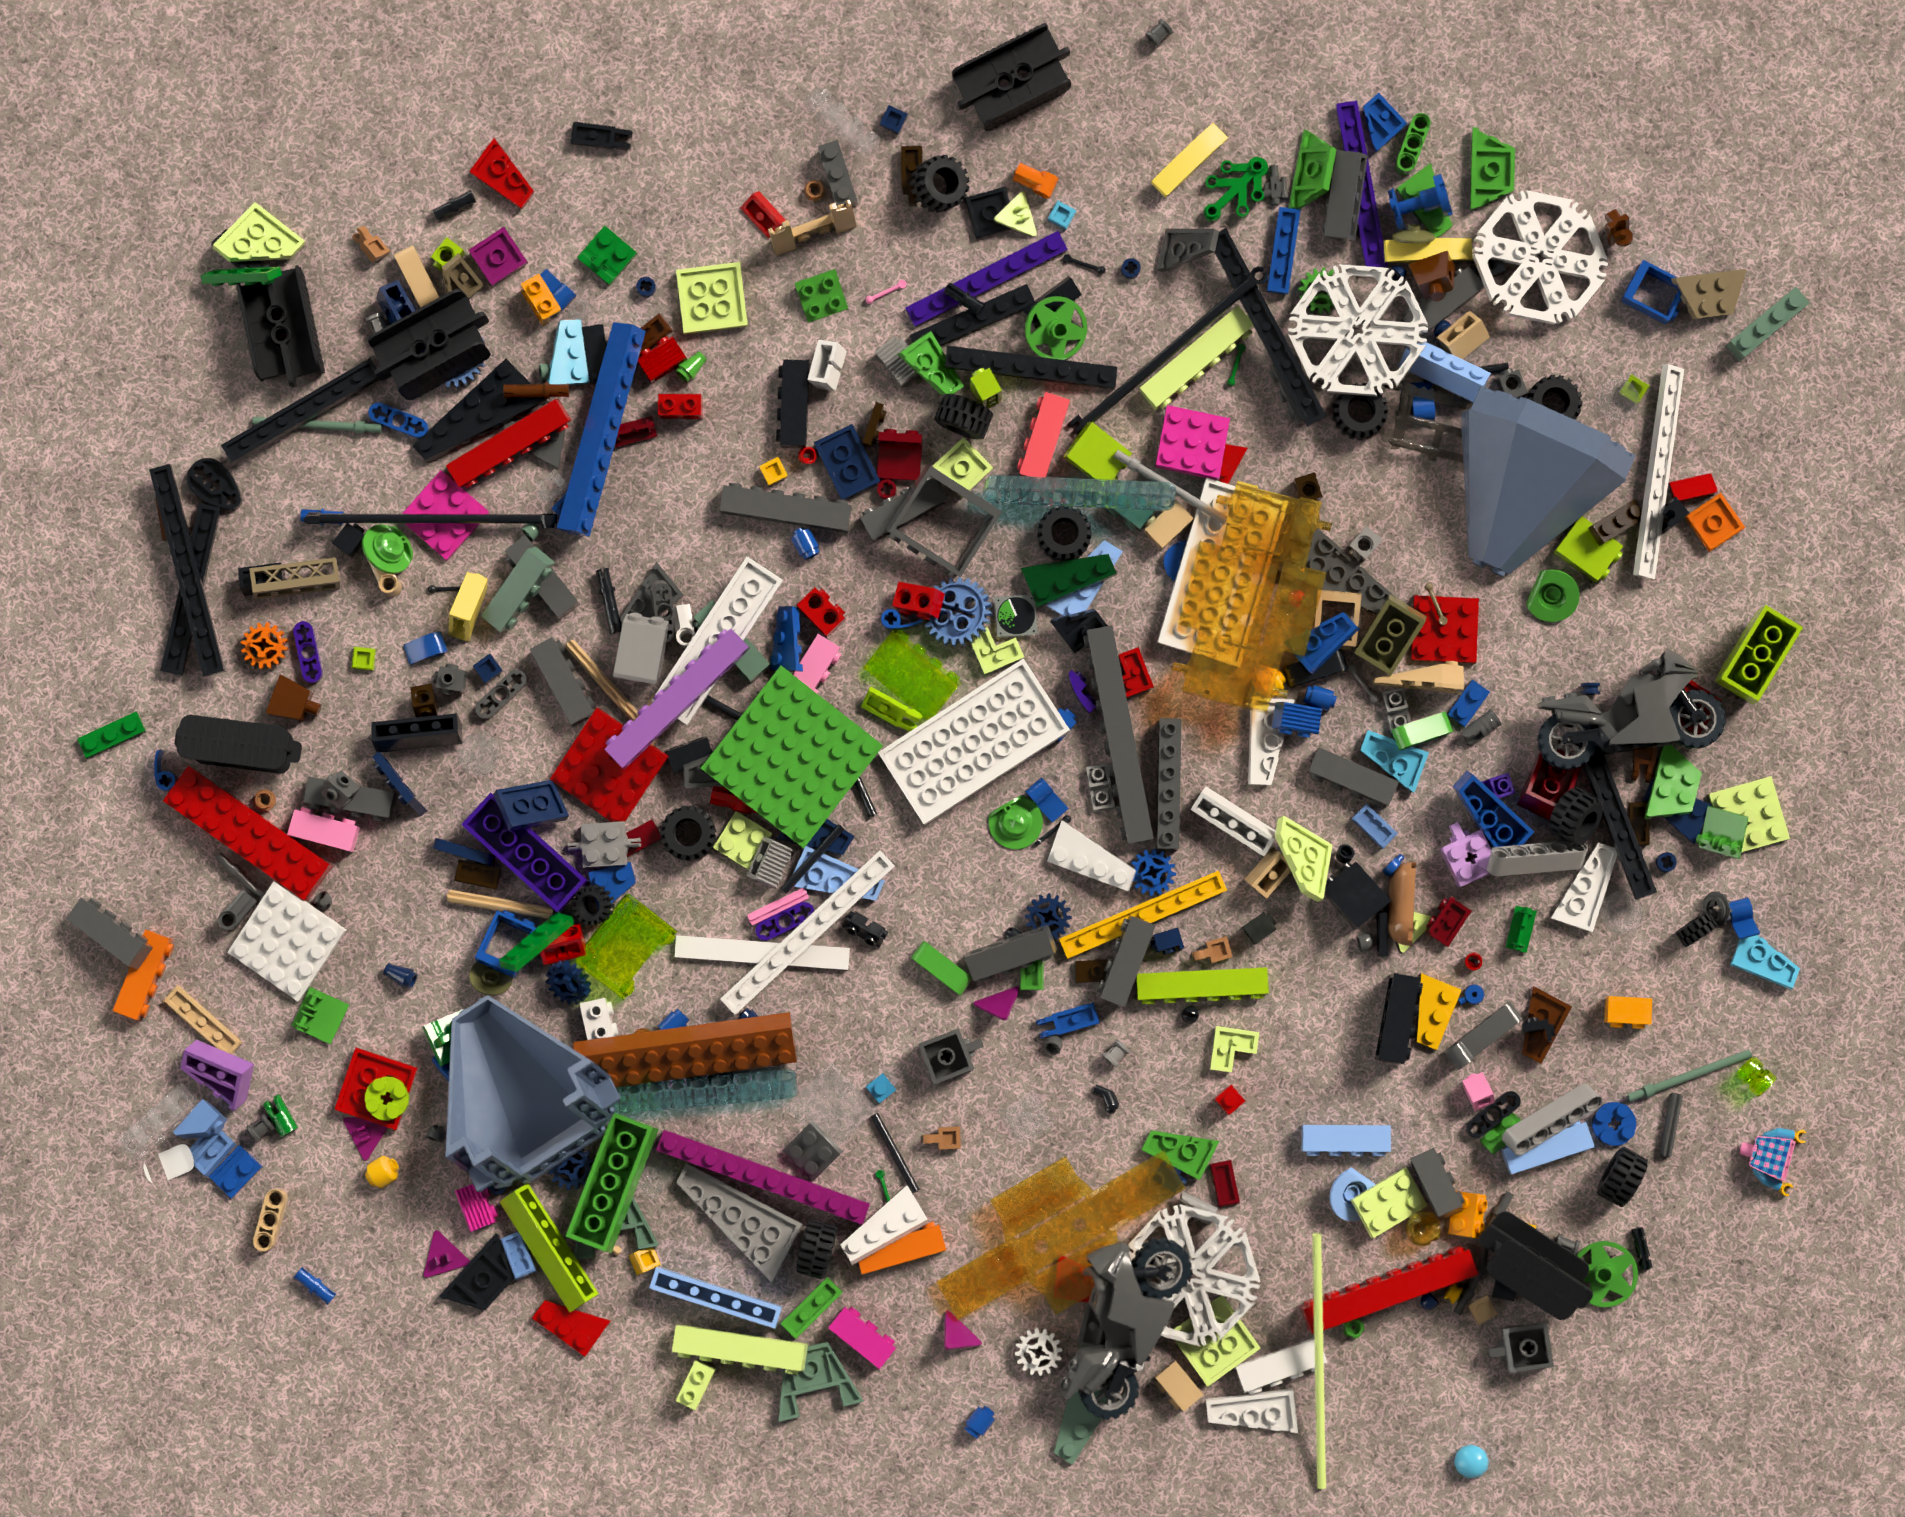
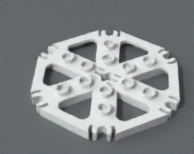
M1528 190L1525 192L1521 191L1518 193L1519 201L1514 199L1513 194L1508 198L1506 197L1475 234L1479 236H1476L1474 241L1479 242L1481 248L1474 247L1472 249L1474 253L1472 257L1489 300L1492 301L1494 296L1497 295L1493 305L1495 306L1500 301L1504 303L1505 307L1501 311L1502 313L1511 308L1507 316L1552 325L1560 324L1562 322L1561 314H1564L1567 320L1574 318L1605 281L1601 279L1605 278L1606 274L1601 273L1599 267H1607L1608 263L1606 261L1608 258L1591 215L1589 214L1583 220L1587 210L1585 209L1581 214H1578L1575 210L1578 206L1577 202L1569 208L1570 203L1573 201L1571 199ZM1537 202L1558 206L1561 209V215L1545 235L1533 208ZM1505 213L1511 214L1521 242L1496 237L1493 234L1492 229ZM1578 228H1584L1588 233L1594 253L1592 255H1584L1561 249ZM1539 253H1542V257L1545 258L1541 262H1539V259L1535 257ZM1488 260H1501L1506 263L1519 265V267L1503 286H1498L1494 282L1488 267ZM1559 273L1589 280L1588 288L1578 300L1572 301L1569 299ZM1536 280L1548 308L1544 312L1524 308L1520 303L1523 295Z
M1339 264L1342 273H1339L1336 266H1333L1335 272L1333 276H1328L1324 270L1323 278L1325 281L1322 280L1319 273L1290 313L1292 317H1289V322H1295L1297 327L1294 329L1288 328V333L1297 335L1288 334L1309 381L1314 374H1316L1312 380L1314 385L1320 379L1324 381L1321 390H1326L1328 384H1331L1327 393L1377 397L1374 388H1377L1380 395H1383L1381 387L1385 384L1389 386L1390 390H1393L1391 380L1395 382L1397 387L1423 352L1426 345H1419L1417 343H1427V339L1420 338L1419 334L1421 332H1428V328L1425 327L1428 324L1407 280L1401 287L1400 285H1402L1404 277L1401 276L1398 281L1392 280V276L1395 273L1394 270H1391L1386 277L1385 275L1389 268ZM1352 276L1373 277L1377 280L1378 284L1363 305L1359 307L1348 284V279ZM1319 291H1326L1339 317L1307 315L1306 308ZM1401 296L1405 298L1414 317L1411 323L1380 320L1396 297ZM1362 325L1363 334L1358 333L1353 337V327L1358 328ZM1305 339L1337 340L1319 365L1311 364L1303 347ZM1377 343L1405 345L1409 347L1410 354L1401 367L1393 372L1389 370ZM1355 353H1357L1369 379L1365 386L1343 385L1338 381L1339 375Z
M1182 1204L1180 1205L1182 1214H1180L1178 1205L1173 1206L1175 1210L1174 1215H1170L1166 1208L1163 1209L1162 1216L1160 1210L1128 1244L1130 1249L1134 1250V1252L1129 1250L1131 1261L1136 1256V1250L1142 1248L1141 1245L1157 1227H1163L1167 1239L1174 1240L1189 1255L1192 1273L1201 1277L1192 1278L1190 1281L1187 1280V1286L1183 1287L1179 1294L1175 1293L1171 1298L1162 1297L1163 1300L1172 1301L1174 1309L1185 1298L1194 1330L1187 1333L1166 1326L1161 1336L1201 1346V1344H1207L1206 1336L1210 1335L1213 1342H1217L1218 1336L1215 1332L1218 1333L1221 1340L1255 1304L1247 1300V1298L1249 1300L1257 1299V1296H1253L1250 1293V1289L1260 1288L1259 1284L1251 1283V1280L1261 1281L1246 1232L1238 1238L1237 1235H1240L1243 1231L1242 1227L1236 1232L1232 1231L1231 1225L1235 1222L1234 1220H1230L1224 1225L1229 1216ZM1191 1217L1214 1222L1217 1227L1216 1231L1197 1252H1195L1187 1225L1188 1219ZM1233 1246H1238L1242 1250L1247 1273L1244 1276H1238L1212 1268ZM1173 1257V1259H1172V1258H1168L1166 1264L1171 1263V1262H1174V1261H1175L1174 1257ZM1175 1266V1267H1172V1269H1173V1271L1171 1272L1172 1274H1174L1175 1269H1176V1266ZM1208 1292L1239 1301V1308L1225 1323H1218L1216 1321Z

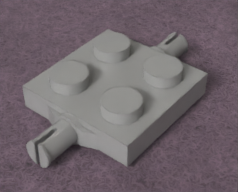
M623 821L581 824L580 842H568L567 846H569V852L581 851L583 868L627 865L629 847H641V843H633L641 842V838L628 839L625 822Z

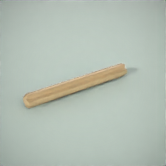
M575 640L569 641L565 648L630 720L634 721L639 716L634 706Z
M449 890L447 893V901L450 903L502 912L506 910L513 914L549 919L554 914V909L547 906Z

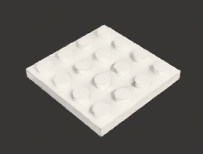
M273 881L227 953L299 1002L341 940L346 929L279 882Z

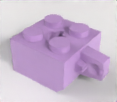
M1458 822L1450 825L1449 828L1453 837L1449 838L1451 844L1440 848V851L1457 887L1460 888L1490 874L1486 868L1491 848L1482 829L1469 834L1468 830L1462 831ZM1467 853L1470 856H1474L1475 859L1472 860L1473 864H1471V862L1465 861V858L1468 857Z

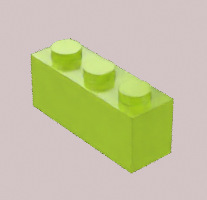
M981 368L972 374L973 377L970 378V390L976 401L988 409L1002 401V389L990 368L986 370Z

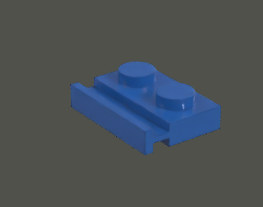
M238 1145L209 1178L233 1199L263 1166L241 1145Z

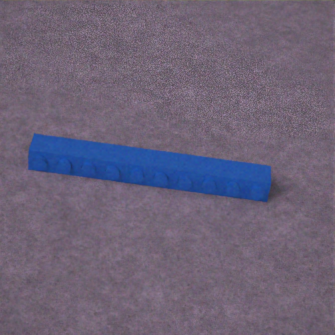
M613 322L557 525L558 529L569 534L590 537L646 332L633 324Z

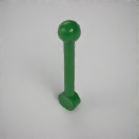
M1242 343L1237 346L1238 354L1231 377L1227 380L1228 386L1235 385L1234 379L1242 353L1246 350V346Z
M878 1170L876 1177L880 1179L884 1196L888 1203L890 1197L884 1181L885 1172Z

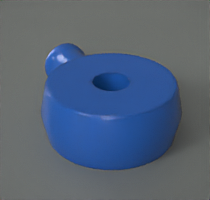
M1399 854L1382 870L1384 875L1389 877L1401 865V861L1404 860L1402 854Z
M1471 984L1464 990V996L1458 998V1002L1460 1005L1466 1002L1471 1005H1477L1484 999V991L1479 985ZM1473 992L1476 993V997L1472 996Z

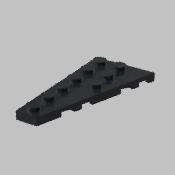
M506 358L431 427L423 437L416 441L412 447L428 463L451 452L452 448L462 443L465 445L471 442V439L479 435L483 436L511 422L513 418L521 414L525 415L531 412V409L539 405L543 406L549 402L545 397L504 398V384H531Z

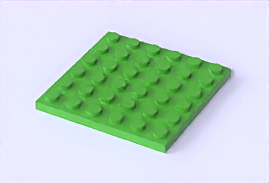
M780 666L700 769L804 849L884 745L784 667Z

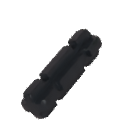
M1633 1228L1631 1232L1633 1238H1635L1634 1244L1637 1257L1640 1259V1269L1649 1270L1653 1266L1651 1259H1649L1650 1253L1647 1240L1644 1239V1228Z

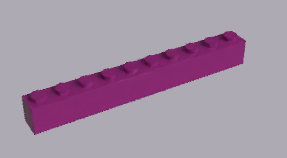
M663 1130L657 1147L659 1152L862 1225L870 1203L668 1130Z

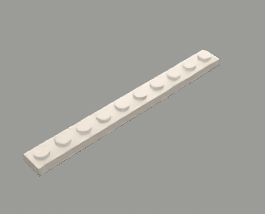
M1670 364L1662 366L1633 575L1648 580L1655 579L1664 517L1662 511L1666 503L1684 369Z
M881 851L876 853L721 998L722 1002L736 1015L895 867Z

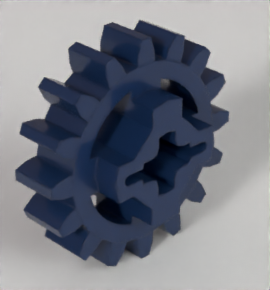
M1048 893L1046 899L1039 895V901L1037 902L1033 899L1031 902L1034 906H1027L1026 908L1030 911V914L1025 915L1026 919H1030L1026 926H1032L1033 929L1038 928L1034 922L1035 915L1040 919V927L1045 925L1059 926L1058 929L1051 931L1053 937L1058 939L1057 933L1060 932L1064 935L1065 931L1063 928H1070L1066 921L1072 919V916L1067 915V912L1071 909L1070 907L1064 908L1066 901L1059 902L1058 895L1054 899H1051L1050 893ZM1043 903H1050L1049 907L1043 910L1037 908ZM1057 906L1062 911L1063 919L1057 916ZM1050 911L1055 920H1050L1046 923L1044 922L1045 918L1039 913L1047 914Z
M559 960L548 969L549 971L545 975L548 977L545 982L551 985L548 990L554 991L553 996H559L562 1003L564 1000H567L569 1005L573 1002L578 1005L591 992L589 987L592 983L586 980L589 975L582 973L583 968H576V963L570 965L568 960L564 963Z
M583 1148L577 1153L584 1159L578 1160L572 1155L564 1160L562 1165L552 1168L553 1170L548 1172V1174L555 1175L552 1182L560 1181L558 1186L560 1188L566 1184L567 1190H570L572 1185H574L576 1190L579 1189V1183L585 1186V1179L588 1178L592 1168L590 1163H593L595 1160L588 1158L591 1154L590 1151L584 1153ZM570 1160L572 1163H581V1165L574 1168L573 1173L571 1170H562V1168L569 1165ZM586 1166L585 1173L579 1179V1171L582 1167ZM565 1173L571 1181L563 1179L559 1174Z

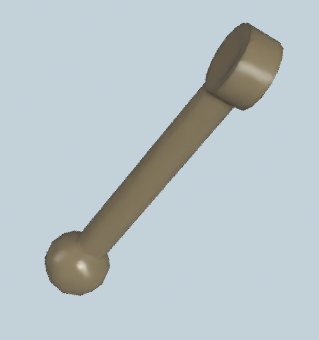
M1427 583L1425 584V590L1429 592L1439 616L1438 622L1440 625H1445L1447 618L1443 616L1432 590L1433 585Z

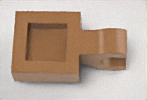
M365 226L357 228L358 233L352 235L355 242L361 243L359 247L372 263L386 257L390 253V250L377 235L372 237Z
M1227 936L1205 942L1207 949L1192 953L1194 961L1209 957L1211 963L1233 957Z
M960 1126L938 1127V1134L922 1135L923 1144L938 1143L939 1149L961 1148Z

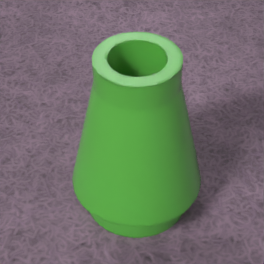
M698 351L695 355L677 365L678 368L675 372L684 382L693 381L707 359Z

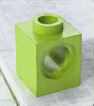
M446 237L431 255V258L434 261L433 266L442 272V266L447 263L442 261L443 254L452 253V258L459 254L463 258L466 253L461 247Z

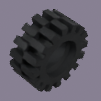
M590 885L579 889L580 892L575 893L574 896L576 898L572 900L575 906H572V910L576 909L575 917L579 916L578 921L584 922L585 925L603 923L610 918L609 915L613 914L614 911L611 908H615V904H611V901L614 898L613 896H608L611 892L609 890L605 891L604 886ZM590 897H595L599 901L600 908L597 913H592L588 910L587 900Z
M1706 911L1680 928L1675 934L1686 948L1710 933L1718 925L1710 913Z

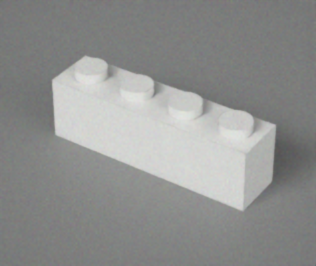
M1208 787L1203 789L1191 808L1193 812L1262 856L1266 855L1276 839V831Z
M1314 1337L1237 1365L1235 1369L1243 1391H1249V1394H1254L1262 1390L1261 1386L1267 1384L1270 1387L1283 1383V1378L1289 1376L1291 1379L1303 1376L1302 1372L1308 1369L1314 1372ZM1324 1354V1364H1325V1363H1328V1362H1327L1326 1357H1325V1354Z

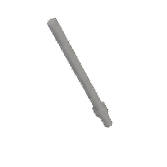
M1119 450L1115 453L1114 458L1126 464L1127 468L1131 471L1139 472L1220 523H1226L1229 517L1145 467L1137 458L1133 457L1132 459Z

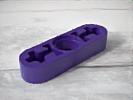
M301 621L294 626L293 633L302 676L309 683H318L323 677V670L314 628L308 622ZM302 626L309 629L306 637L308 641L312 639V643L305 642L300 645V641H304L303 635L298 634ZM310 646L314 649V655L308 659L304 658L302 651L305 647ZM316 660L317 663H312L315 671H318V674L315 675V679H312V677L307 676V673L310 672V666L308 664L304 665V662L310 663Z
M801 902L760 922L756 926L757 937L763 941H768L799 926L807 918L801 915L797 917L800 922L795 923V918L790 911L795 910V914L801 912L800 907L804 906L811 909L808 912L810 916L814 912L813 906L808 902ZM783 915H788L792 921L791 925L787 928H783L779 924V919ZM775 919V924L780 931L776 933V930L773 929L769 931L770 936L768 937L764 934L760 935L761 926L770 927L773 925L771 921Z

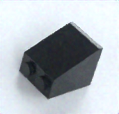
M1347 862L1339 869L1341 874L1336 878L1331 875L1327 879L1324 895L1351 928L1355 930L1391 902V899L1357 862H1354L1352 865L1350 862Z

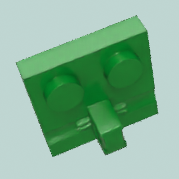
M604 225L577 256V259L610 286L638 253Z
M460 1011L422 1027L440 1067L450 1063L452 1018L457 1016Z

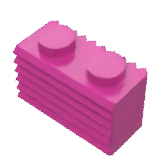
M474 1184L455 1190L470 1232L496 1222L495 1217H498L495 1205H490L487 1198L491 1196L488 1187L484 1191L477 1192Z

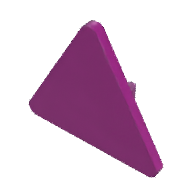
M1016 986L974 1002V1006L1001 1020H1007L1019 993V987Z
M345 1117L343 1122L363 1160H368L388 1127L361 1118Z
M436 1230L433 1234L424 1276L427 1278L467 1266L470 1260L440 1231Z
M949 1310L945 1312L944 1348L946 1350L979 1347L982 1344Z

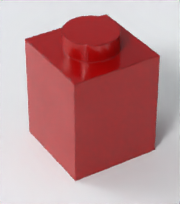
M1232 1084L1214 1098L1227 1115L1232 1114L1246 1101Z

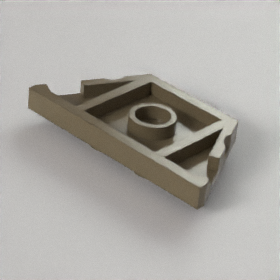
M1746 269L1671 278L1673 285L1678 286L1682 294L1680 297L1683 303L1687 305L1692 319L1734 314Z

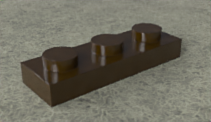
M1634 499L1591 525L1588 529L1598 545L1601 546L1640 522L1642 510Z

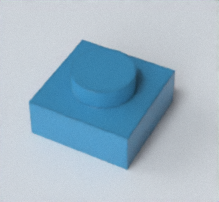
M883 1073L866 1086L879 1104L896 1091Z

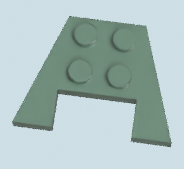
M633 1196L621 1230L634 1228L637 1249L660 1246ZM576 1241L574 1256L577 1260L595 1257L594 1247Z
M829 1342L808 1346L805 1369L798 1371V1374L785 1373V1369H783L778 1422L800 1417L795 1395L838 1385L842 1406L864 1402Z

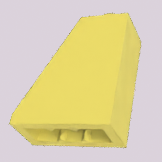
M467 572L449 613L448 636L469 642L487 591V578L480 574Z

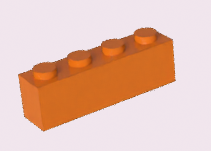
M146 929L143 936L148 939L147 943L153 949L139 969L129 968L112 1010L139 1021L148 1014L150 1006L147 1004L150 997L153 998L156 994L158 985L155 984L158 977L163 976L166 965H164L167 956H171L174 949L173 939Z
M934 1221L922 1226L921 1230L913 1231L858 1262L861 1273H869L946 1251L940 1225H935Z

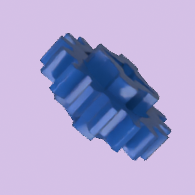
M1156 849L1152 850V854L1144 850V857L1138 854L1136 857L1139 861L1131 862L1136 870L1133 882L1136 881L1137 884L1134 888L1138 889L1141 887V894L1149 891V895L1152 897L1154 891H1156L1158 895H1161V889L1169 890L1168 883L1174 884V881L1170 878L1171 876H1176L1175 872H1171L1175 864L1168 863L1171 857L1169 856L1165 859L1163 851L1157 855ZM1152 858L1162 861L1164 865L1159 866L1155 864ZM1144 861L1146 867L1143 872L1138 873L1139 866ZM1150 867H1153L1154 870L1162 869L1156 874L1154 879L1152 876H1143L1150 871ZM1167 872V878L1161 885L1160 877ZM1147 880L1152 883L1153 887H1148L1141 881Z

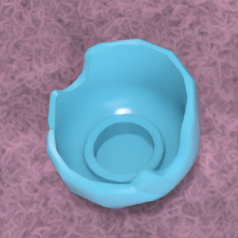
M1470 1444L1462 1446L1457 1451L1454 1464L1456 1470L1461 1475L1469 1479L1481 1477L1487 1471L1489 1460L1482 1448Z

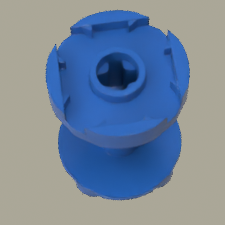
M1442 174L1433 176L1435 187L1419 191L1420 196L1398 202L1394 188L1388 191L1390 205L1395 214L1398 230H1405L1403 214L1424 208L1425 212L1442 208L1444 217L1453 215Z

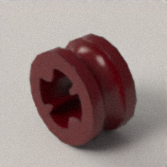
M882 480L877 487L878 494L882 499L896 495V485L892 480ZM884 484H888V487L890 485L893 487L889 495L881 492L884 489Z

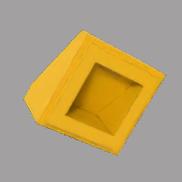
M654 1247L644 1248L629 1255L636 1275L661 1265Z

